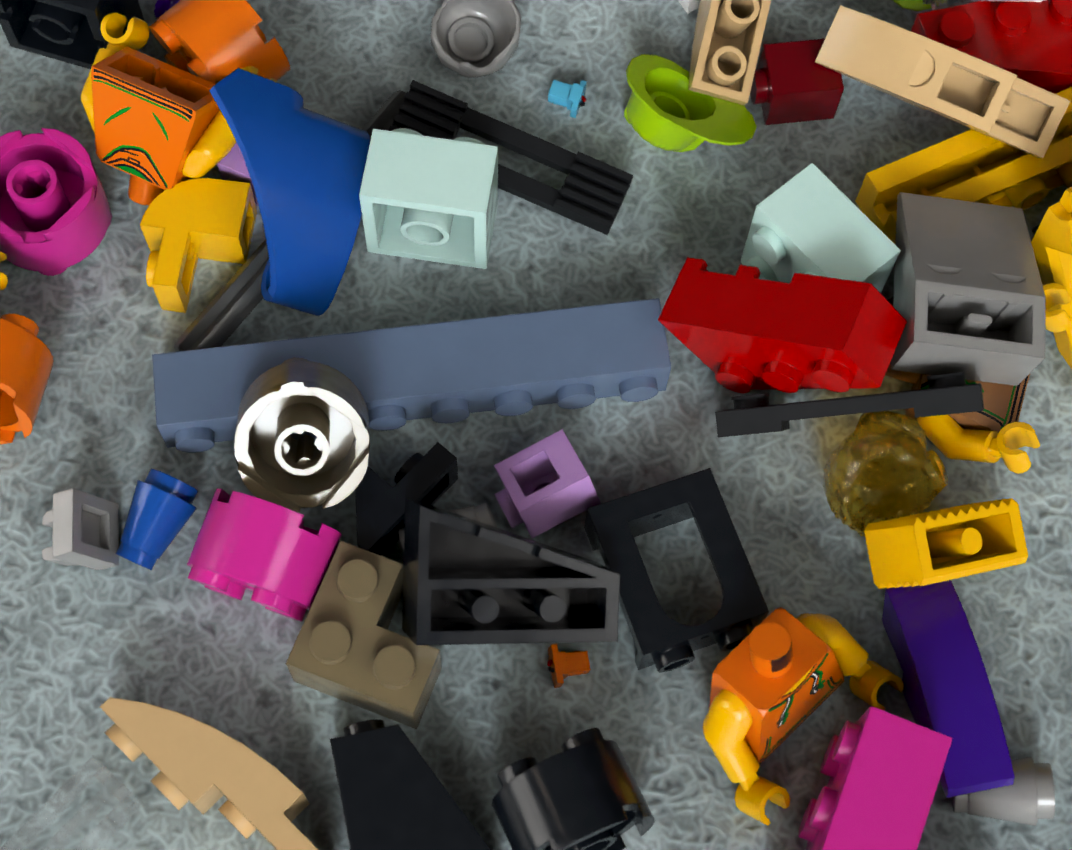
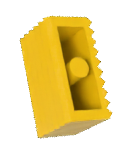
M1012 498L963 504L868 523L864 530L873 581L878 589L925 586L1023 564L1028 558L1019 505Z

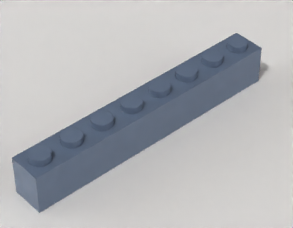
M660 298L152 354L156 426L167 448L176 447L177 450L182 452H203L213 448L215 442L234 440L239 406L249 386L267 370L294 357L328 365L347 376L356 385L364 398L368 408L369 428L378 431L398 429L406 424V420L431 417L437 423H456L467 419L470 413L495 410V413L501 416H517L529 412L533 406L558 403V406L564 409H579L593 404L597 398L620 396L623 401L627 402L645 401L656 396L658 391H666L671 371L665 327L658 321L662 312ZM306 431L304 432L305 434L310 435L314 438V434Z

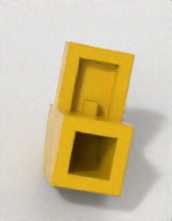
M214 178L190 179L177 183L173 189L164 190L150 203L140 223L150 250L146 268V282L148 287H153L162 310L186 313L198 258L244 264L247 261L257 216V207L250 183Z

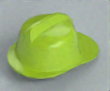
M641 54L632 58L629 62L626 75L632 93L624 110V117L632 125L633 129L653 146L666 151L686 152L695 150L704 141L729 146L744 144L753 138L757 126L753 115L744 105L688 90L690 72L677 63L661 56Z

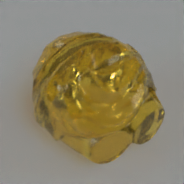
M890 411L863 413L855 431L847 436L831 453L826 463L823 488L832 512H834L835 518H840L844 525H848L850 529L855 530L860 536H865L864 530L868 523L923 513L931 505L932 500L948 485V476L944 464L935 451H926L925 430L916 420Z

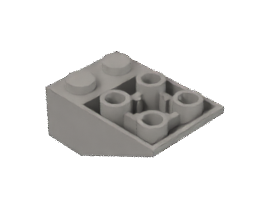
M900 192L897 196L896 246L901 251L895 262L893 307L902 315L907 323L892 357L891 370L928 375L965 372V379L1018 386L1045 359L1046 296L1023 209Z

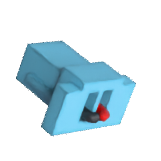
M553 80L548 93V102L567 107L568 110H571L570 117L576 118L579 108L583 107L586 102L584 94L587 81L581 80L580 84L573 83V85Z

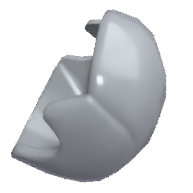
M444 0L442 6L437 9L432 18L431 45L440 63L452 71L470 78L487 76L501 70L517 51L521 15L513 0Z

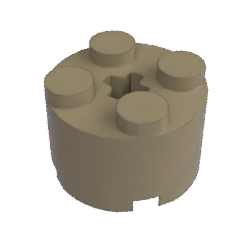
M297 357L287 359L282 364L261 374L249 386L241 400L234 435V454L238 471L248 490L257 498L300 512V508L322 506V509L337 505L351 495L358 487L368 467L370 433L368 408L356 385L347 376L333 367ZM306 431L314 434V438L307 434L302 435L298 440L291 438V434L294 432L302 434Z

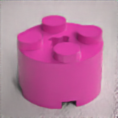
M41 128L43 133L22 135L21 130L6 133L0 136V251L7 254L6 260L20 268L38 271L48 276L61 274L68 267L88 257L103 240L112 219L108 198L90 155L81 143L72 136L62 131Z
M217 488L187 563L188 566L192 567L188 579L205 585L204 587L240 601H242L245 590L248 589L253 591L251 601L265 606V609L302 622L306 610L311 608L342 534L323 523L319 531L303 526V514L236 491H232L230 496L223 489Z

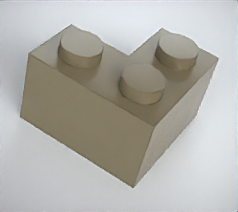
M340 540L286 661V665L294 682L417 729L441 672L442 665L439 649L429 645H416L410 638L388 630L403 595V564Z

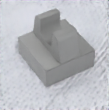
M74 488L53 494V508L47 511L42 519V525L53 528L52 547L42 549V558L64 566L80 565L94 570H104L118 566L119 555L116 554L119 548L118 503Z

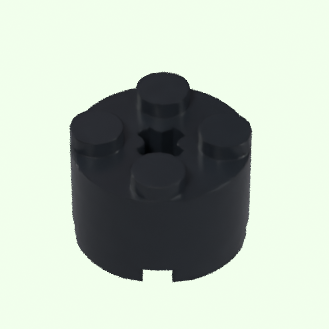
M591 728L577 733L562 744L563 752L549 757L540 763L537 762L535 757L524 758L510 764L497 776L502 788L494 796L492 806L512 850H623L626 846L620 836L635 825L640 836H642L655 822L618 744L612 740H604L599 728Z

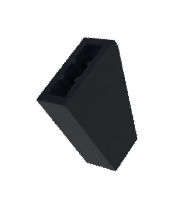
M365 720L346 726L344 728L345 736L330 739L350 850H490L398 724L385 727L384 720Z

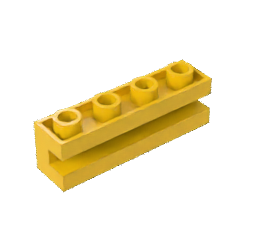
M1072 87L1056 93V95L1070 100V103L1044 158L1035 157L970 129L866 173L855 202L860 210L896 245L897 196L900 192L1007 207L1014 206L1015 208L1026 210L1044 199L1050 190L1064 184L1067 188L1072 187Z

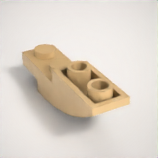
M700 0L692 46L688 90L744 106L748 103L771 0Z
M842 5L838 8L815 60V63L923 110L934 112L1038 158H1044L1070 103V100L1017 78V75L912 31Z
M109 697L100 706L114 722L105 734L132 762L144 753L156 765L160 772L150 781L178 810L190 801L204 815L224 795L228 800L218 810L246 839L257 830L275 850H318L292 823L310 804L304 793L275 766L246 745L208 724L179 712L148 703Z

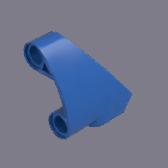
M237 68L215 84L209 91L225 117L241 150L260 209L269 260L262 275V296L266 301L320 316L329 308L335 296L355 242L362 216L359 193L370 145V136L367 131L305 109L302 96L292 88Z

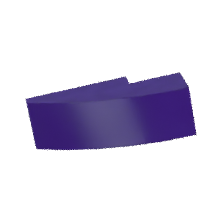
M947 580L925 586L886 588L882 622L903 671L902 692L913 719L918 725L953 738L939 780L946 798L1013 785L1015 775L994 694L978 645L952 581Z

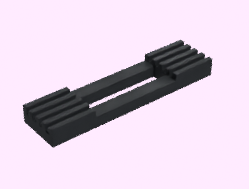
M414 80L410 84L409 92L407 91L404 97V103H401L398 115L396 114L393 119V125L388 129V131H392L398 128L415 130L423 136L454 140L461 128L565 173L567 177L564 185L561 187V190H557L498 164V188L605 235L609 234L634 176L581 152L577 154L468 108L467 103Z
M965 372L927 376L929 388L776 405H769V393L731 397L734 409L715 412L717 434L719 438L779 432L790 429V420L914 408L915 418L983 411L981 383L966 385Z

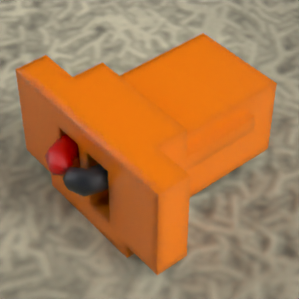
M551 644L548 648L549 661L547 665L549 666V672H551L554 688L561 687L564 679L568 676L587 674L591 670L587 651L559 652L557 644Z

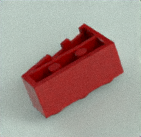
M1045 0L1042 2L977 1L918 13L911 29L914 33L1017 75V78L1054 94L1072 87V0Z
M687 257L658 321L716 374L715 379L720 385L737 393L770 389L795 393L799 389H828L834 392H847L849 389L880 388L907 321L871 283L794 273L791 282L785 283L759 279L761 272L758 267L740 265L735 275L709 272L706 269L708 265L705 260Z

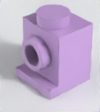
M563 429L494 465L505 486V489L494 494L511 528L524 522L531 538L584 512L587 508L601 504L587 471Z

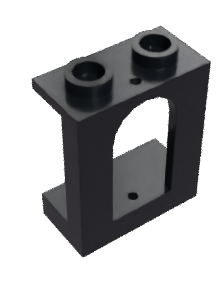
M710 468L587 508L584 528L592 550L599 549L605 566L620 574L619 603L638 650L635 659L638 670L652 665L656 666L659 673L680 668L695 659L693 651L716 643L720 651L732 650L767 617L769 610ZM690 518L695 520L721 585L723 595L721 609L715 617L704 624L692 626L677 623L665 614L658 602L634 540L636 536Z

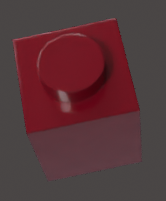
M825 38L763 44L758 67L755 69L750 98L753 105L761 104L765 125L834 119L844 91V85L840 73L815 63Z

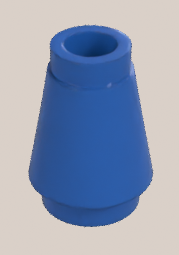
M151 468L144 482L137 481L121 536V544L116 554L152 570L157 559H160L197 508L192 503L198 490L168 474Z

